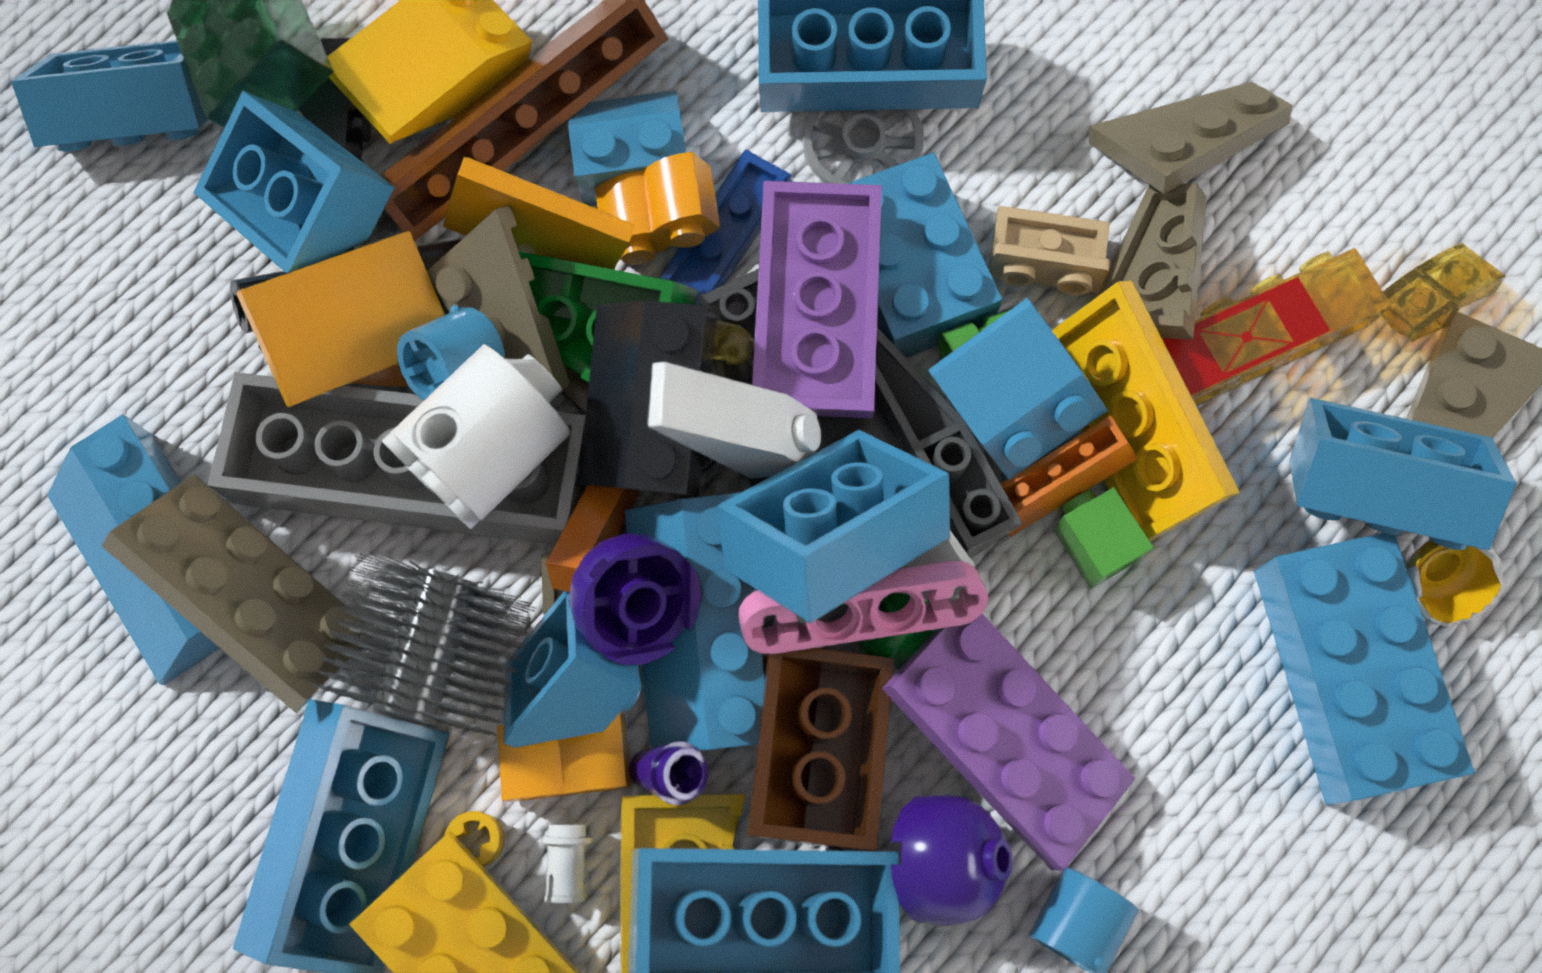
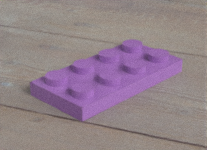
M764 181L752 385L787 394L816 412L817 416L873 418L882 185Z
M983 613L970 623L936 629L882 688L1050 870L1064 871L1135 781L1134 776Z

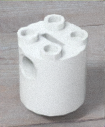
M483 344L393 429L382 442L405 464L416 478L431 492L433 491L471 529L479 521H482L571 432L567 424L550 405V401L562 391L555 378L528 354L523 359H504L495 350Z

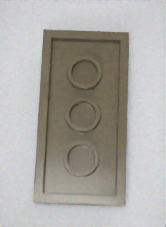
M195 474L111 530L102 544V547L295 713H298L321 690V688L314 687L311 684L325 686L332 680L330 677L317 673V670L338 674L343 669L342 667L331 665L329 662L322 661L320 657L334 660L339 659L345 662H350L354 658L330 650L332 648L325 647L326 644L332 646L335 644L345 648L351 647L360 651L365 648L338 639L339 637L332 636L329 632L336 631L343 634L346 632L362 637L366 633L349 630V627L338 625V622L333 620H336L335 618L343 620L344 618L357 622V620L366 622L360 620L361 618L347 615L348 612L339 610L342 608L338 606L344 607L342 606L345 605Z

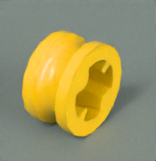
M467 811L457 815L449 823L445 835L451 831L460 841V837L469 835L471 823L480 822L478 830H488L490 842L480 846V856L476 857V859L483 867L492 864L501 855L505 846V833L502 824L494 816L480 811Z

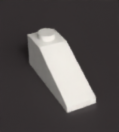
M666 362L653 364L648 427L750 479L771 477L811 456L819 448L821 430L817 420V413L789 395Z

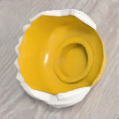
M1429 539L1413 553L1407 564V572L1423 619L1437 626L1441 625L1447 628L1452 623L1456 625L1461 622L1469 623L1473 614H1483L1486 606L1496 604V597H1501L1505 589V582L1500 567L1501 560L1492 547L1490 551L1472 546H1467L1464 550H1454L1438 545Z

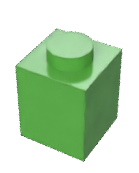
M1114 487L1097 497L1092 489L1067 502L1061 508L1065 515L1053 529L1090 589L1139 562L1154 548Z

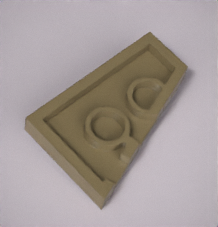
M1248 82L1090 125L1089 144L1161 193L1166 194L1290 124L1293 105L1269 92L1264 87L1254 82Z
M1184 183L1166 194L1161 193L1151 185L1148 186L1109 268V273L1096 296L1098 297L1118 281L1132 280L1161 338L1193 340L1207 199L1198 183Z
M511 206L497 208L436 262L427 273L435 292L449 313H451L450 308L453 305H457L460 308L473 307L482 312L493 323L501 337L505 359H523L527 354L532 356L555 378L562 388L561 392H563L571 385L549 319L538 312L529 285V281L535 278L528 258L521 260L511 228L517 226Z
M1458 311L1454 312L1446 319L1406 419L1493 438L1542 385V348Z

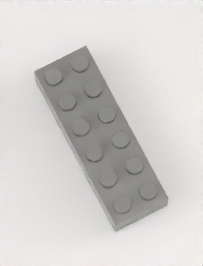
M235 372L208 486L233 504L555 545L587 486L578 484L586 415L557 412L567 424L571 434L482 521H479L473 528L469 529L382 442L393 429L424 401L416 394L343 385L287 407L274 377Z

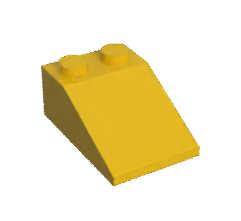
M400 0L322 60L321 69L388 143L391 144L458 115L527 61L533 41L494 0Z

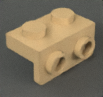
M999 205L995 216L988 264L992 277H998L1004 283L1013 286H1029L1037 283L1057 286L1061 292L1071 295H1084L1089 292L1098 293L1109 273L1110 260L1106 259L1110 222Z

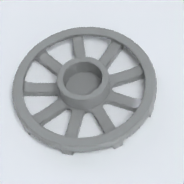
M915 109L897 110L882 122L874 116L875 110H865V113L853 115L851 111H839L845 121L843 128L819 119L818 115L821 111H810L803 127L802 145L806 164L810 166L814 174L824 183H850L843 179L856 162L861 163L864 177L873 174V160H877L887 169L899 165V163L885 153V148L914 149L909 161L921 157L923 154L924 130ZM905 118H910L914 129V137L886 136L888 130ZM812 131H819L838 138L840 141L837 144L813 149ZM845 154L844 161L834 175L828 172L819 162L822 159Z

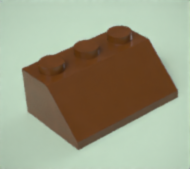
M821 648L768 654L747 836L846 850L877 851L891 698L882 688L893 677L894 658Z

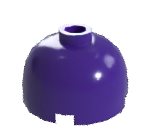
M624 533L600 542L584 555L573 574L568 600L572 618L577 629L596 651L620 665H644L665 657L675 648L671 642L679 636L684 627L689 631L697 620L702 595L697 572L678 550L647 534Z
M934 795L913 797L901 809L893 828L891 842H902V864H891L892 882L898 901L910 919L918 923H930L934 926L963 924L985 915L996 904L1003 892L1007 878L1011 874L1013 855L1003 832L989 811L961 796Z

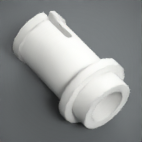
M551 823L549 824L548 836H542V843L548 844L546 894H544V901L552 903L584 902L585 845L592 844V837L586 836V824Z

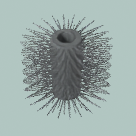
M363 554L359 555L376 561L354 556L373 562L369 563L356 559L360 562L378 566L374 567L363 564L378 571L361 566L360 568L374 573L354 567L352 568L362 572L351 569L350 571L366 575L355 574L357 576L376 581L362 580L371 584L368 585L351 579V581L357 583L346 582L358 586L347 585L364 589L355 590L378 596L365 594L374 598L371 599L353 592L351 593L358 596L343 593L346 595L342 596L351 598L346 600L361 603L357 605L372 608L370 610L376 613L356 606L353 607L357 609L342 605L344 607H338L342 608L339 610L348 612L347 615L363 618L360 619L362 621L376 623L377 627L358 620L354 622L344 618L343 620L335 618L336 620L333 621L338 622V625L349 627V630L366 633L364 634L365 636L384 639L383 642L387 644L363 635L359 637L346 632L343 634L336 631L329 633L332 636L339 637L338 639L351 642L352 645L373 649L369 651L389 654L390 656L388 659L369 651L366 653L351 647L345 648L335 644L334 646L326 644L325 647L332 648L330 650L340 652L342 655L358 658L356 660L377 664L375 666L386 669L383 671L354 662L352 664L339 659L334 660L320 657L322 661L342 667L345 670L361 673L363 676L382 679L381 684L378 685L360 678L355 679L328 671H316L323 676L348 683V685L377 692L376 698L331 686L311 685L337 695L353 698V700L374 704L373 709L429 725L443 723L459 729L498 736V734L492 731L465 724L462 721L444 718L438 714L440 710L472 719L476 718L487 722L503 723L491 716L479 714L477 711L444 703L443 698L483 708L506 710V708H502L500 705L489 703L490 701L446 689H451L447 688L450 685L481 695L484 693L493 697L510 698L508 694L501 693L500 690L484 687L486 686L484 684L465 681L466 678L451 676V674L456 675L454 673L476 681L480 679L492 684L495 682L506 686L505 684L513 686L512 684L514 683L508 682V679L496 677L498 676L497 674L479 670L484 668L503 673L504 671L518 673V671H514L516 670L515 668L507 667L508 664L492 660L494 658L500 660L504 658L513 661L512 659L520 661L521 657L514 656L517 655L515 653L503 651L505 648L496 647L497 645L493 643L508 648L513 646L519 649L521 648L517 646L525 648V646L519 645L524 643L509 640L516 639L494 633L508 635L501 632L504 631L519 637L520 635L512 632L528 636L520 632L527 634L529 632L514 629L524 630V628L500 622L519 624L509 620L512 619L525 624L529 623L520 620L533 623L532 621L519 618L531 619L529 617L510 613L524 614L510 609V607L527 613L528 611L517 607L534 612L535 610L519 605L535 609L536 607L518 603L532 604L529 602L504 597L521 598L518 596L482 590L505 591L502 589L478 587L477 584L484 582H471L458 577L460 574L455 576L437 571L435 567H433L435 570L421 568L409 561L418 567L416 569L389 556L388 558L402 565L373 554L371 555L384 561ZM370 582L378 583V584H381V585H383V586H379V585H376V584H373V583H370ZM477 642L489 643V644H492V645H494V646L487 645V644H482V643H477ZM464 652L476 653V654H479V655H474V654H469V653H464ZM480 653L486 654L494 658L484 657V655ZM455 662H458V663L461 662V663H464V664H466V665H468V666L460 665V664H454V663H455ZM467 663L473 664V665L478 666V667H481V668L470 667L471 665H469V664H467Z

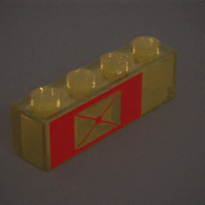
M1356 247L1333 257L1330 251L1323 252L1305 262L1299 268L1300 273L1285 280L1281 274L1273 275L1255 285L1250 290V296L1234 302L1230 296L1214 302L1200 313L1202 318L1195 320L1193 340L1162 338L1196 407L1371 326L1390 308V302Z

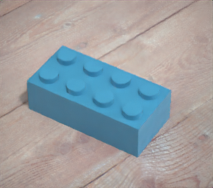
M758 0L760 112L979 108L987 81L984 0Z
M1380 533L1279 555L1254 570L1325 805L1356 801L1475 774L1395 535Z
M638 848L632 850L628 973H900L899 901L891 876V864H898V852Z

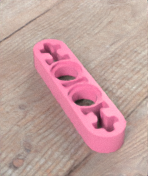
M947 561L896 570L844 602L848 605V610L843 617L836 621L823 622L817 619L812 623L805 620V623L797 624L798 619L795 613L760 591L753 592L744 599L739 607L738 617L744 641L753 651L761 654H776L970 623L978 618L987 607L988 593L978 571L971 564L964 561ZM965 586V588L960 589L959 598L948 600V598L953 597L954 588ZM925 590L930 591V593H926L927 598L929 600V604L925 605V601L921 593ZM904 592L910 595L908 604L899 611L891 613L878 609L882 599L891 593ZM776 615L774 626L762 628L765 616Z

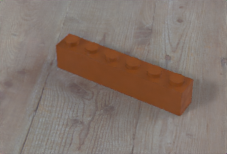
M603 0L382 173L380 176L395 187L381 214L397 234L410 230L415 242L446 217L456 177L464 157H469L504 171L669 40L645 0Z

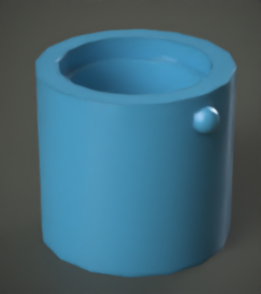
M453 305L450 308L451 313L407 331L400 337L397 345L398 363L407 384L420 399L425 400L483 344L495 350L505 359L501 337L493 323L482 312L473 307L460 308L457 305Z
M1066 867L1064 871H1061L1028 936L1089 973H1108L1139 909L1108 887Z

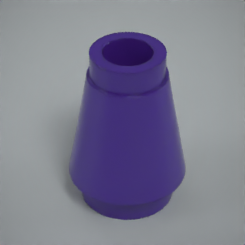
M675 741L655 748L641 750L632 757L629 765L630 777L634 783L671 805H683L692 801L704 790L709 775L707 762L701 752L694 745L685 741Z

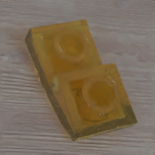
M1460 243L1433 256L1406 273L1376 296L1370 308L1383 317L1394 331L1405 335L1413 342L1449 326L1460 308L1496 293L1506 275L1465 244Z

